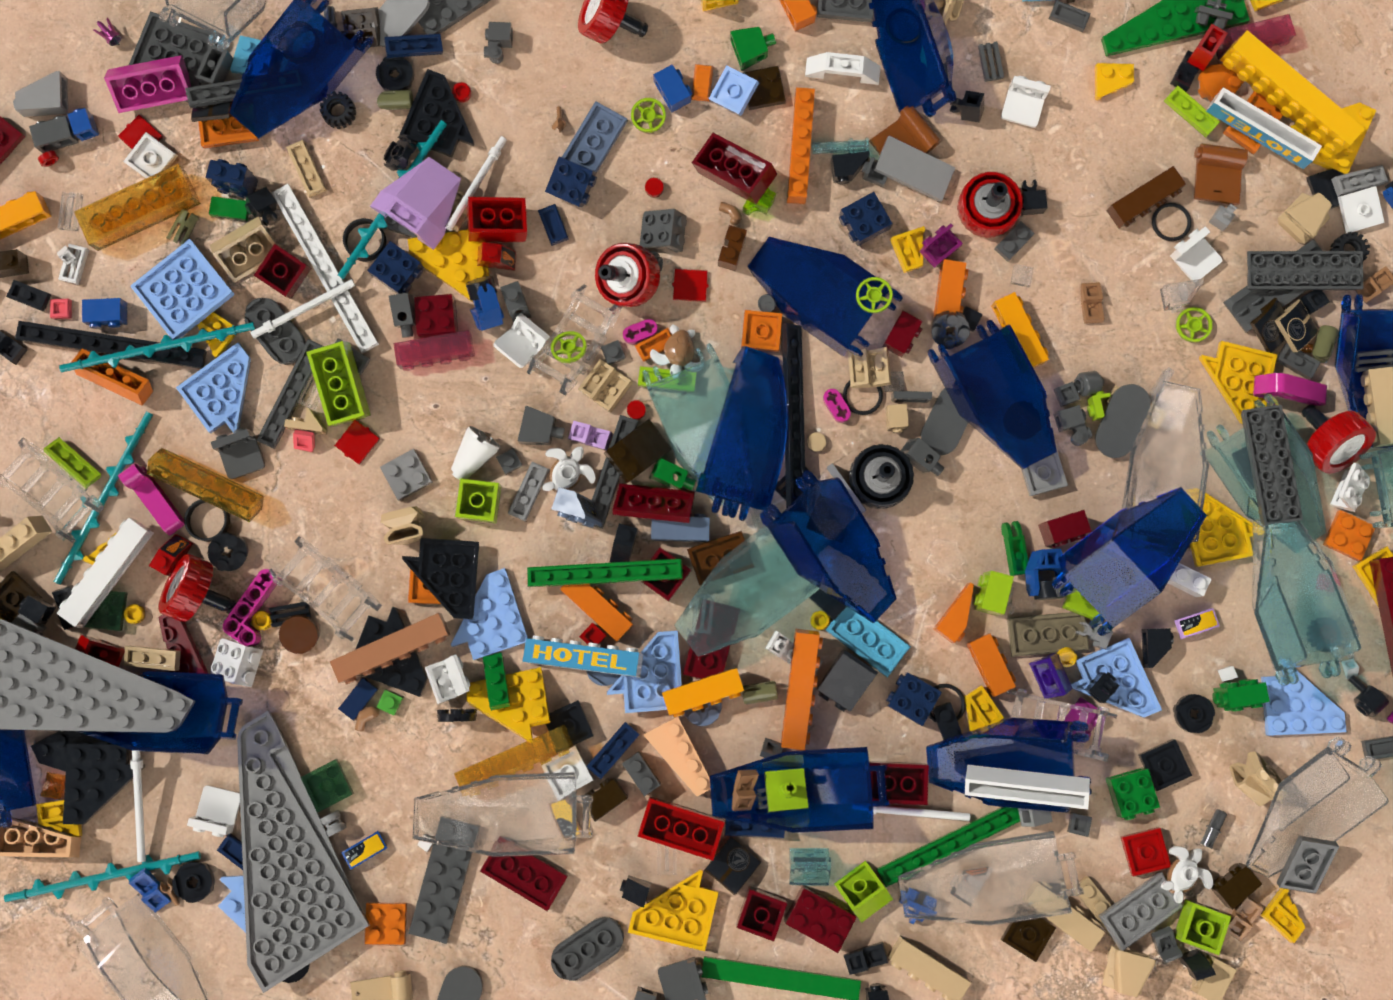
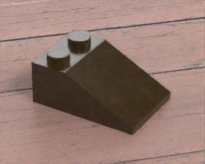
M648 419L605 451L604 455L627 484L672 449L650 419Z

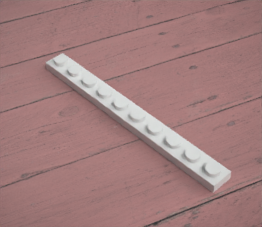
M286 184L271 192L326 291L328 292L343 284V279L337 276L339 272L290 185ZM349 290L331 298L362 354L379 345Z

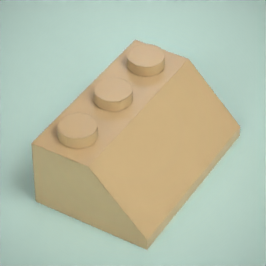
M258 216L210 244V248L216 260L235 283L256 271L273 245H277V243Z

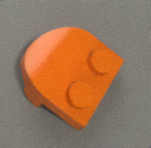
M1223 64L1211 65L1206 67L1204 71H1201L1198 77V81H1200L1198 93L1201 98L1207 97L1212 102L1223 87L1235 94L1244 81L1240 80L1234 71L1227 69Z

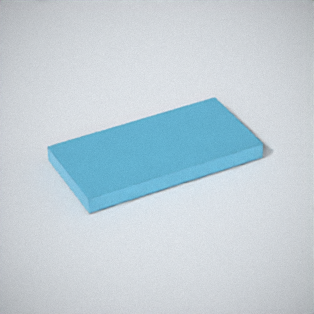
M848 599L845 603L847 607L832 620L826 631L884 676L888 677L911 646Z

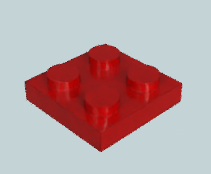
M1156 827L1120 836L1131 876L1171 866L1161 828Z

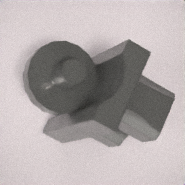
M1208 0L1206 5L1212 8L1202 5L1196 7L1194 12L1197 13L1195 24L1206 26L1209 17L1215 18L1214 25L1224 30L1227 22L1233 17V13L1218 10H1225L1227 4L1221 3V0Z

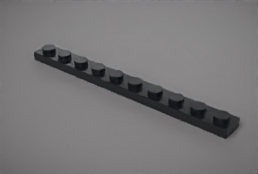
M18 321L15 339L18 341L75 350L85 349L89 352L95 351L96 353L107 355L125 351L129 345L139 348L160 343ZM179 346L154 352L150 358L144 354L130 358L202 369L205 364L207 351L191 347L190 351L186 352Z
M785 323L782 325L786 512L805 513L806 477L802 326Z

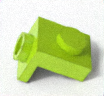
M1099 391L1087 399L1089 405L1087 406V412L1092 421L1101 420L1105 417L1101 400L1111 397V393L1104 394V391Z

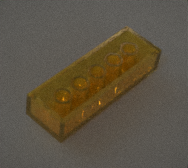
M176 164L74 211V214L88 245L100 251L178 215L181 209L189 210L201 203L186 171L179 164Z

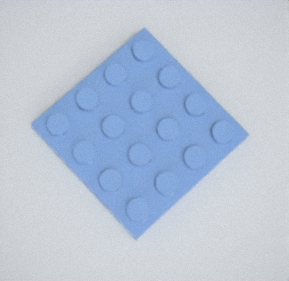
M191 239L187 240L130 286L172 340L183 337L235 295Z

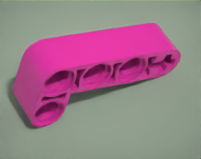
M1271 373L1254 377L1253 396L1260 398L1278 396L1307 405L1324 406L1327 400V385L1285 373Z
M134 463L118 475L127 488L135 491L167 535L171 536L185 525L184 518L144 466Z
M270 569L261 570L223 623L224 632L242 645L255 646L261 641V633L251 626L250 623L253 615L260 610L279 583L280 577L276 571ZM266 575H269L270 581H267ZM259 589L260 597L255 599L254 591ZM247 605L249 612L247 615H244L242 609ZM235 621L238 627L235 631H232L231 624ZM249 632L253 634L251 642L247 641V634Z

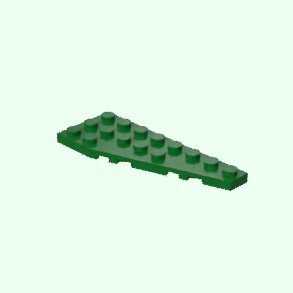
M1162 0L1103 36L1101 42L1105 56L1205 34L1211 24H1214L1215 18L1209 17L1206 26L1195 24L1197 13L1194 12L1196 7L1200 5L1212 7L1206 5L1208 0ZM1221 0V3L1227 4L1225 10H1218L1233 13L1232 19L1227 22L1224 29L1244 25L1250 21L1244 0Z

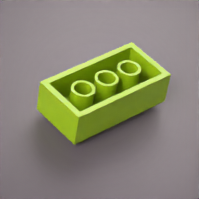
M341 341L306 352L328 426H338L371 416L350 342Z

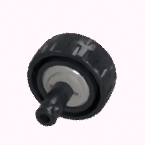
M888 444L872 445L861 451L853 460L848 476L851 490L860 502L867 505V507L875 509H887L899 504L909 494L914 482L913 466L910 463V459L899 448Z

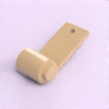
M406 970L396 971L394 975L350 982L352 1000L413 999L411 974L406 973Z

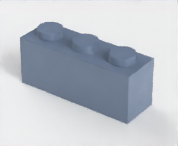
M694 514V517L690 518V523L652 519L651 540L709 542L710 517H706V514Z

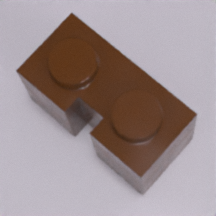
M729 225L724 245L727 247L722 246L718 259L719 267L736 272L746 240L747 230Z

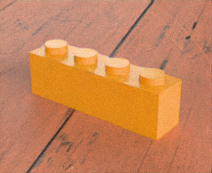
M36 191L27 192L22 197L9 200L5 205L0 206V240L52 217L43 196Z
M1014 292L994 301L991 307L1025 373L1046 363L1049 360V354L1046 347H1042L1039 341L1040 335L1038 331L1034 330L1031 325L1030 315L1025 313L1022 307L1023 301L1021 297L1017 296Z
M733 668L663 691L662 695L668 714H673L675 718L684 715V711L691 708L692 711L704 708L703 704L709 702L711 705L721 703V698L727 696L730 699L741 696L740 692L744 691L737 668Z

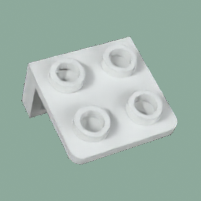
M1014 76L1009 85L1001 118L1035 128L1038 125L1043 103L1051 86L1046 85L1042 81L1028 80L1025 76Z
M1206 226L1200 231L1198 228L1188 235L1190 238L1188 241L1182 240L1174 246L1176 250L1170 255L1193 283L1198 282L1222 262L1220 255L1204 238L1210 233Z
M520 313L516 317L511 329L499 337L493 345L515 365L523 368L544 350L550 336L524 314Z
M1353 463L1350 471L1345 470L1330 503L1333 507L1355 512L1357 507L1360 506L1362 495L1370 484V477L1358 463Z
M222 638L211 665L210 675L232 684L252 687L263 649L245 646Z
M456 654L425 667L437 704L469 692V679L467 676H464L462 660Z
M210 785L205 786L196 816L188 819L187 826L193 827V831L196 832L210 831L213 836L224 837V835L233 833L240 807V793Z

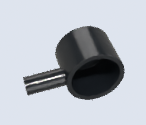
M1354 675L1348 680L1361 692L1354 698L1357 710L1364 716L1375 717L1389 704L1384 694L1370 685L1366 687Z

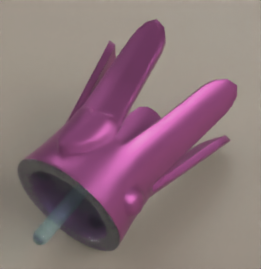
M106 18L109 24L108 28L101 21H97V25L102 31L99 32L96 29H93V31L106 39L110 46L120 45L119 42L122 37L115 31L109 18Z

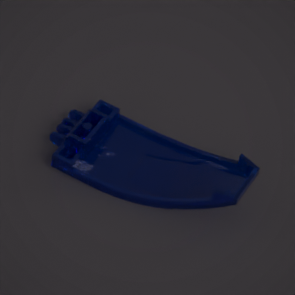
M742 346L732 362L736 365L705 469L700 474L696 492L714 497L713 513L719 511L724 499L722 515H729L730 518H734L741 504L739 520L741 521L746 519L750 507L769 512L783 463L788 424L786 389L779 357L747 346Z

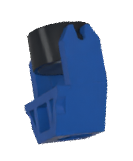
M493 276L480 277L467 282V291L470 300H473L475 306L470 311L477 329L483 331L502 325L504 315L497 299V289Z
M1042 549L1031 552L1025 569L1026 591L1029 596H1034V600L1064 598L1063 595H1068L1070 589L1068 568H1070V565L1066 562L1061 549ZM1055 571V581L1039 582L1038 572Z

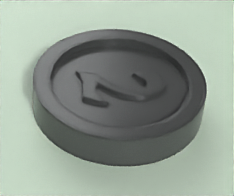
M770 294L762 295L758 300V307L762 312H773L776 308V300Z

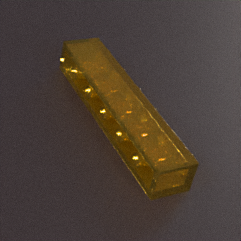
M164 448L159 449L148 459V475L247 522H251L262 510L263 495Z
M565 725L533 738L532 743L526 741L454 773L462 795L469 793L472 796L481 792L480 788L487 785V788H491L499 784L498 780L501 778H505L507 781L516 777L515 772L522 770L525 773L534 769L533 764L538 762L541 765L552 761L551 757L556 754L559 757L570 753L569 749L574 746Z

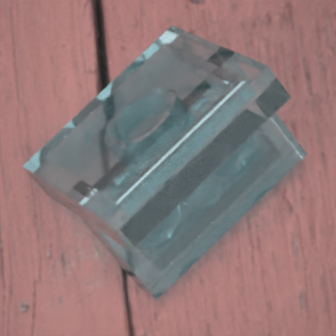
M789 848V885H829L831 872L829 848Z

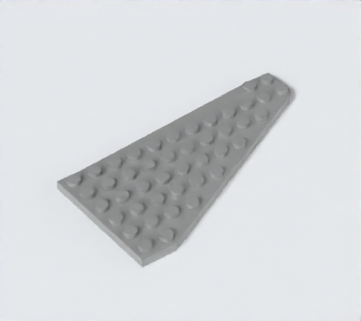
M0 619V730L169 733L177 730L183 724L196 702L176 690Z
M266 711L245 724L240 729L237 737L247 965L263 993L370 926L320 820V816L284 736L270 711Z

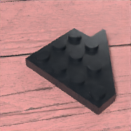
M427 69L399 136L405 134L415 144L426 142L429 135L432 134L440 120H442L447 125L438 137V141L434 143L430 150L452 158L459 141L474 146V141L445 75Z
M420 538L419 557L402 556V560L453 618L473 620L479 542Z
M392 607L387 622L368 615L356 649L405 628L396 607ZM416 651L410 653L411 657L401 661L399 658L393 660V665L384 669L381 666L375 668V673L366 676L369 679L418 697L422 696L428 680Z
M58 731L31 745V748L40 764L66 772L67 744H121L116 732Z
M67 744L63 824H86L133 779V769L128 764L130 744Z

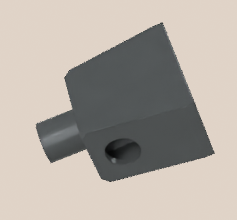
M516 281L500 287L513 323L520 313L524 314L527 318H531L520 283Z
M409 293L389 295L394 326L401 328L402 338L413 337L412 326H416L414 296ZM407 314V319L403 321V316Z
M525 406L518 442L525 445H550L552 437L563 439L565 428L555 426L556 419L554 416Z
M920 438L909 439L900 450L910 459L912 466L922 473L931 471L936 476H939L944 470V466L938 463L941 456Z

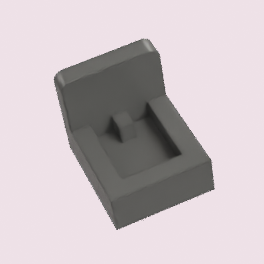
M871 157L870 162L866 161L863 166L862 172L865 173L863 179L884 187L887 177L874 171L877 162H874L875 158Z
M1170 926L1151 933L1156 952L1165 963L1183 956L1182 951L1177 946L1173 930Z

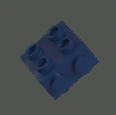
M559 156L545 192L578 207H583L587 205L590 199L589 191L596 184L597 172Z
M218 159L217 161L210 160L205 177L218 192L222 194L235 193L236 196L246 198L247 195L254 193L258 183V179L246 165L236 163V165L229 164L228 161Z
M875 192L842 208L839 214L840 223L843 227H847L850 240L853 243L855 242L857 246L890 230L893 224Z
M390 241L367 271L372 277L396 294H402L410 291L412 282L422 275L424 267L421 262Z
M906 672L905 675L901 674L895 684L898 687L895 692L891 691L886 699L889 702L887 707L914 723L923 726L942 692Z

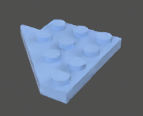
M678 630L657 632L640 652L643 654L640 678L621 675L607 691V695L623 694L625 713L667 710L662 692L682 686Z

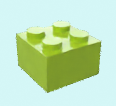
M460 479L455 517L462 520L497 523L502 486L495 482Z
M992 570L980 575L978 580L979 593L975 594L973 600L974 610L995 616L1005 615L1014 576Z
M1185 899L1184 907L1182 908L1174 933L1175 938L1181 942L1219 955L1231 916Z

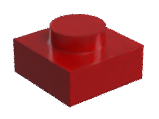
M592 622L579 637L589 645V643L600 644L607 635Z

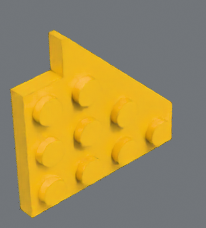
M1360 102L1342 109L1365 128L1349 147L1336 155L1325 151L1324 146H1322L1312 163L1328 170L1335 169L1343 174L1349 173L1376 112L1375 109ZM1295 124L1289 126L1294 130L1298 131L1299 133L1310 138L1309 134L1306 131L1299 129Z
M468 229L445 233L434 250L419 241L417 237L407 239L409 254L421 262L426 270L468 300H470L466 283L480 277L490 276L488 267L477 266L478 247L482 242H468Z
M1220 341L1216 358L1205 355L1199 356L1200 362L1240 424H1243L1241 418L1242 410L1266 407L1268 398L1253 396L1254 377L1274 373L1277 354Z
M1199 488L1178 492L1195 567L1254 556L1250 537L1265 534L1264 530Z
M541 667L507 674L510 707L493 711L489 707L486 679L470 683L469 692L466 693L468 704L528 742H533L531 727L550 723Z
M699 869L647 902L644 908L639 907L634 910L628 933L705 951L718 891L700 887L703 870Z

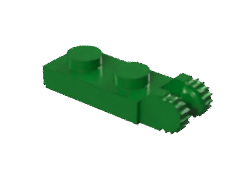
M1013 521L1011 526L1007 522L1002 523L1001 532L1004 537L1010 576L1023 575L1028 564V556L1021 525L1018 521Z

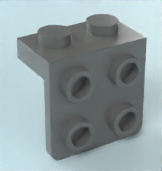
M676 209L645 211L642 219L640 245L645 248L667 247L675 252H683L687 216Z
M237 429L234 431V434L228 436L226 434L216 437L215 441L211 442L212 448L220 453L227 477L231 480L265 467L255 434L249 429Z
M695 957L658 969L659 979L666 1000H706V994H709L706 982L701 980L700 975L703 974L700 962L696 963Z

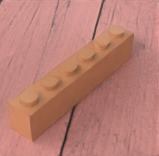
M437 613L331 660L330 664L338 683L345 682L348 685L357 681L356 677L362 674L366 677L375 673V668L381 666L384 669L393 665V660L399 658L401 661L411 657V652L417 650L419 653L429 649L428 645L435 642L437 645L447 640L446 637L451 634L443 615Z

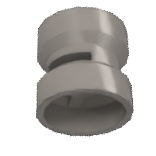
M339 810L320 819L327 828L326 833L328 837L347 828L340 819L341 814ZM335 820H338L337 822H335V823L329 825V823H331V822H333V821H335Z

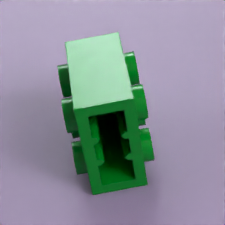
M1243 679L1233 683H1219L1220 687L1213 688V702L1217 707L1224 708L1225 711H1241L1248 707L1259 708L1263 707V703L1270 702L1266 682H1258V679Z
M1142 767L1105 778L1118 817L1130 820L1136 818V814L1143 813V815L1154 813V809L1160 808L1148 768Z

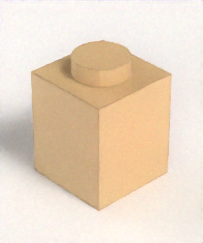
M907 404L887 405L885 408L887 431L903 433L909 427Z

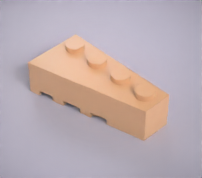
M679 716L643 734L696 796L714 788V784Z
M0 816V856L79 858L81 837H75L68 833L11 817Z

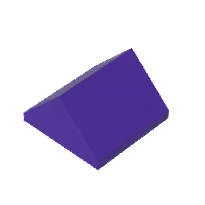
M1057 653L1029 663L1044 699L1064 696L1073 689Z

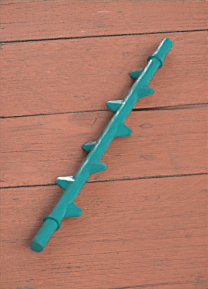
M440 120L426 142L417 143L420 152L408 170L397 171L399 178L423 162L447 124L444 121ZM378 213L369 228L358 229L362 239L350 257H347L346 263L337 276L344 280L352 266L356 264L358 258L369 257L365 249L366 245L378 228H387L388 226L383 215Z
M254 322L238 326L232 325V327L211 332L201 329L197 335L172 340L168 335H164L160 343L139 348L129 345L125 351L99 356L95 351H91L87 359H79L76 362L59 365V369L63 373L76 369L82 370L85 367L109 363L113 368H116L121 359L143 354L150 358L154 352L179 346L188 352L193 343L215 338L224 341L228 335H237V333L255 330Z
M145 412L138 427L135 428V433L125 437L127 447L117 466L106 468L110 478L99 499H91L90 503L93 509L82 530H72L71 535L75 542L65 561L61 563L62 566L53 582L61 585L68 570L72 568L73 561L83 560L84 555L80 548L92 528H99L100 524L97 517L108 497L119 495L115 487L119 479L118 475L124 470L126 465L135 462L132 453L143 433L145 434L144 431L153 414Z
M201 852L179 854L176 857L154 861L150 855H146V861L142 862V864L117 869L113 863H108L104 873L81 877L77 871H73L68 881L46 886L40 879H36L32 889L26 888L23 891L5 894L4 901L28 899L29 897L51 892L57 899H60L65 889L87 884L92 891H96L100 881L122 876L129 880L144 868L148 870L161 868L164 874L167 875L170 873L173 865H182L185 862L201 859Z

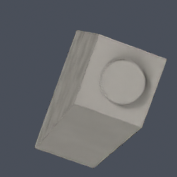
M55 71L16 91L15 99L13 100L15 110L23 117L68 114L67 77L60 71Z

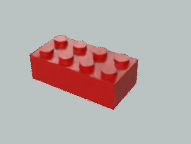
M650 796L637 837L713 861L725 820Z

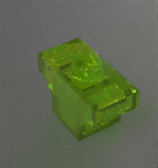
M768 188L757 204L747 200L743 206L742 213L749 216L751 213L759 211L767 215L775 201L776 193Z

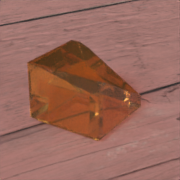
M47 772L41 787L40 796L61 800L65 789L66 775Z

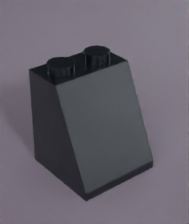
M843 650L839 653L816 690L820 692L818 696L827 702L829 699L836 702L835 707L842 712H845V710L851 712L878 672L846 650Z

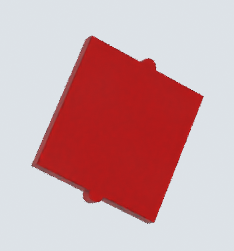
M140 115L130 124H127V127L118 135L131 149L136 146L145 132L157 141L163 138Z
M675 269L674 282L672 283L674 287L673 300L706 302V291L709 287L707 284L708 271Z
M354 420L334 446L342 451L345 457H350L360 465L380 438L373 434L369 427L365 428L358 421Z

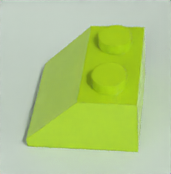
M866 861L834 883L861 923L893 900Z

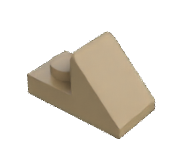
M308 407L306 409L305 421L298 417H292V420L285 419L284 427L289 430L298 429L327 435L326 428L313 410Z

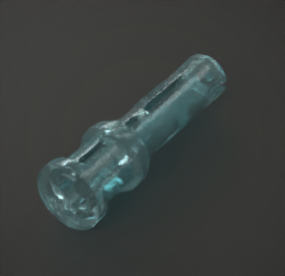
M866 137L864 140H853V138H850L848 141L812 142L813 154L869 151V137Z

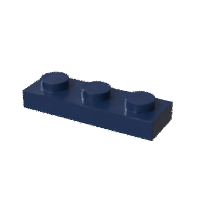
M441 34L384 37L387 58L443 54Z
M624 722L586 767L599 779H602L640 734L628 723Z
M726 814L725 835L784 839L785 818Z

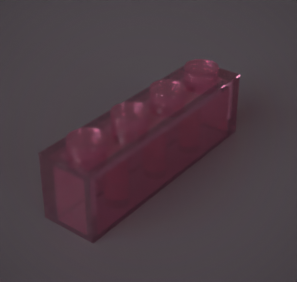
M1290 14L1224 30L1228 34L1216 51L1217 58L1220 60L1232 44L1247 30L1268 48L1276 45L1282 47L1289 44L1290 40L1296 35Z
M469 330L393 343L396 364L403 371L413 370L417 366H422L423 368L432 367L434 363L450 364L452 360L457 359L459 361H467L471 359L470 357L475 356L472 335Z

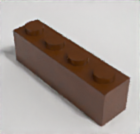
M1172 166L1113 203L1106 211L1118 229L1124 225L1127 228L1136 222L1135 218L1138 216L1145 217L1152 212L1151 208L1154 206L1159 208L1167 202L1166 199L1170 196L1175 198L1181 194V189L1186 183L1176 168Z

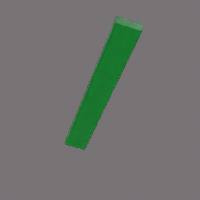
M682 559L527 567L528 587L683 579Z
M1018 801L1004 805L876 868L884 886L888 887L1020 822L1018 811L1020 805Z
M704 956L703 974H701L702 978L846 1000H859L861 980L709 956Z

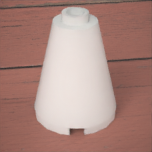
M473 426L468 427L452 465V475L459 480L468 479L495 455L501 446L493 438L490 437L489 439L485 436L486 433Z

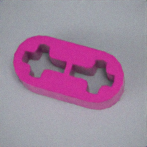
M647 319L630 325L624 329L623 339L627 344L631 345L644 341L657 333V324L655 321ZM647 324H649L650 327L654 326V328H652L651 333H649L648 331L641 332L642 330L646 329ZM629 331H632V333L639 332L638 334L634 335V339L632 340L630 337H626L628 336Z
M828 389L823 396L824 404L836 422H846L851 413L849 407L838 390ZM829 393L831 395H836V405L833 403L832 400H827V398L829 397ZM837 407H839L841 411H846V414L844 415L845 418H843L842 416H837V414L839 413Z

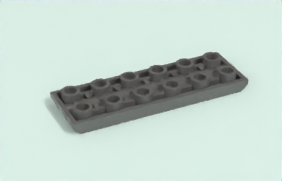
M1313 239L1297 251H1322V249ZM1246 286L1223 303L1246 333L1252 329L1250 322L1262 313L1260 309L1272 299L1277 298L1283 307L1306 290H1248Z
M1247 251L1248 290L1364 289L1363 251Z
M1282 404L1242 410L1241 418L1262 525L1303 520Z

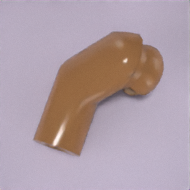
M721 202L719 211L730 215V223L732 225H739L742 215L738 208Z
M371 706L361 710L358 713L355 730L364 731L366 722L377 717L379 709Z

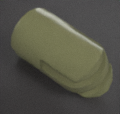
M411 90L383 91L377 98V104L381 109L385 110L410 109L413 104V95Z
M181 209L166 238L170 240L178 225H180L173 242L178 243L187 228L188 230L181 241V246L188 240L199 217L193 213L189 216L187 210Z
M1323 325L1319 328L1312 349L1314 359L1321 363L1329 360L1339 334L1337 328Z
M768 681L744 685V691H742L744 704L777 700L776 682Z

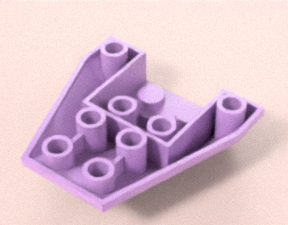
M428 157L381 190L370 207L385 218L389 216L417 235L419 241L434 250L445 235V226L449 221L461 178Z

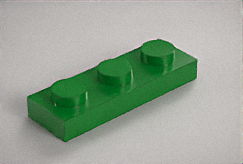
M502 653L484 656L483 664L491 711L510 707Z

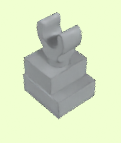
M1232 204L1227 208L1220 205L1209 220V223L1224 231L1234 218L1235 214L1233 212L1237 207Z
M1079 622L1080 625L1084 626V631H1076V634L1088 636V639L1094 641L1092 646L1099 649L1107 648L1113 631L1099 625H1092V628H1090L1088 623Z

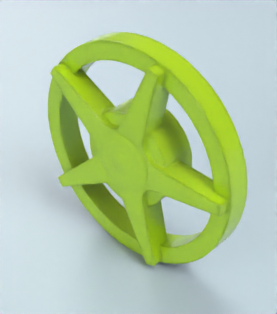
M643 98L637 101L631 110L633 125L645 133L659 130L666 119L664 106L654 98ZM644 102H653L650 107L644 109L639 106ZM655 104L661 108L663 115L655 113ZM636 108L641 112V118L637 121L634 119ZM655 119H662L658 126L652 128V122ZM641 122L648 123L650 129L642 128L638 124Z
M879 277L865 279L860 283L856 291L858 305L868 313L884 311L892 301L891 286L887 281ZM879 281L883 284L877 288L871 287L868 282ZM866 285L868 289L866 296L859 298L861 288ZM885 285L889 290V299L882 296L881 291ZM868 300L872 303V309L866 308L860 301ZM879 301L887 302L882 308L875 309V305Z
M1187 308L1176 319L1177 333L1188 342H1200L1211 333L1212 319L1201 308ZM1189 311H1197L1203 315L1199 318L1192 317ZM1185 313L1187 322L1184 325H1180V319ZM1204 317L1208 321V330L1202 327L1201 320ZM1181 329H1187L1190 332V338L1185 336ZM1198 331L1206 333L1201 338L1193 339L1194 333Z
M574 331L559 334L551 344L553 357L559 362L569 364L579 360L587 349L585 338L580 333ZM566 336H575L573 339H561ZM578 338L582 340L583 348L576 346ZM560 341L561 349L554 351L556 343ZM580 352L577 356L572 357L573 353ZM566 354L568 358H561L557 355Z

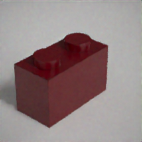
M902 311L882 347H887L889 351L901 358L905 353L909 354L914 345L911 341L914 337H919L923 329L920 327L923 321Z

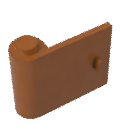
M914 106L903 108L896 122L869 140L879 154L888 136L926 154L942 141Z
M1201 143L1199 147H1196L1194 157L1197 158L1194 199L1239 205L1242 169L1247 162L1248 150Z

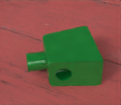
M760 27L730 31V41L741 71L768 57V47L776 44L774 34L771 33L763 36Z
M662 458L656 461L649 477L676 490L682 487L692 490L696 480L687 476V470ZM673 474L678 476L677 481L673 479Z

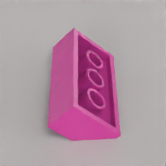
M182 55L108 69L104 77L118 113L188 100L185 88L191 87L189 73Z

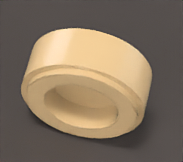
M812 433L807 438V447L811 451L819 452L826 445V439L821 433Z

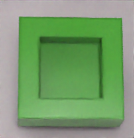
M385 689L377 708L394 716L404 697Z

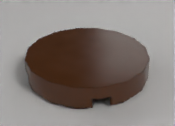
M294 615L288 618L279 630V640L282 646L294 654H303L310 651L317 644L319 638L317 625H315L311 618L304 615Z

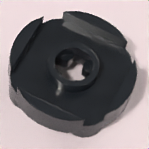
M386 56L380 65L378 64L376 67V78L384 91L409 90L414 80V70L410 62L404 59V57L387 58ZM394 70L400 73L396 78L390 76Z
M405 134L398 136L397 138L400 140L396 143L393 141L384 154V160L386 161L384 166L391 171H396L399 168L404 170L408 165V159L417 148L413 140Z
M944 311L938 314L932 322V337L938 345L943 346L945 349L949 350L960 346L970 335L968 319L960 312ZM954 326V332H946V327L952 328Z
M230 532L221 533L214 537L208 546L207 554L209 561L219 571L237 570L247 559L248 545L241 536ZM225 547L233 550L230 557L223 554Z
M1197 694L1185 695L1173 707L1177 725L1186 732L1202 733L1213 724L1215 709L1210 700L1204 696ZM1191 709L1198 710L1199 713L1196 714V719L1190 716Z
M449 709L437 710L438 722L476 721L477 709H465V713H463V709H450V713Z
M194 861L186 863L178 869L176 875H174L172 885L175 894L179 898L181 897L188 903H195L205 899L213 891L215 879L208 864ZM192 877H195V879L198 880V883L196 884L197 887H194L193 884H189V881L192 880Z

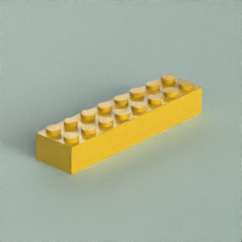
M1248 30L1220 58V61L1223 62L1227 69L1234 71L1240 80L1246 81L1252 86L1253 91L1264 96L1270 105L1276 106L1283 116L1294 121L1299 129L1306 131L1312 140L1319 142L1324 146L1325 151L1330 154L1336 155L1349 147L1365 129Z

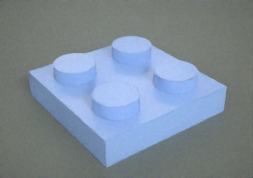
M726 65L709 100L742 116L759 82Z

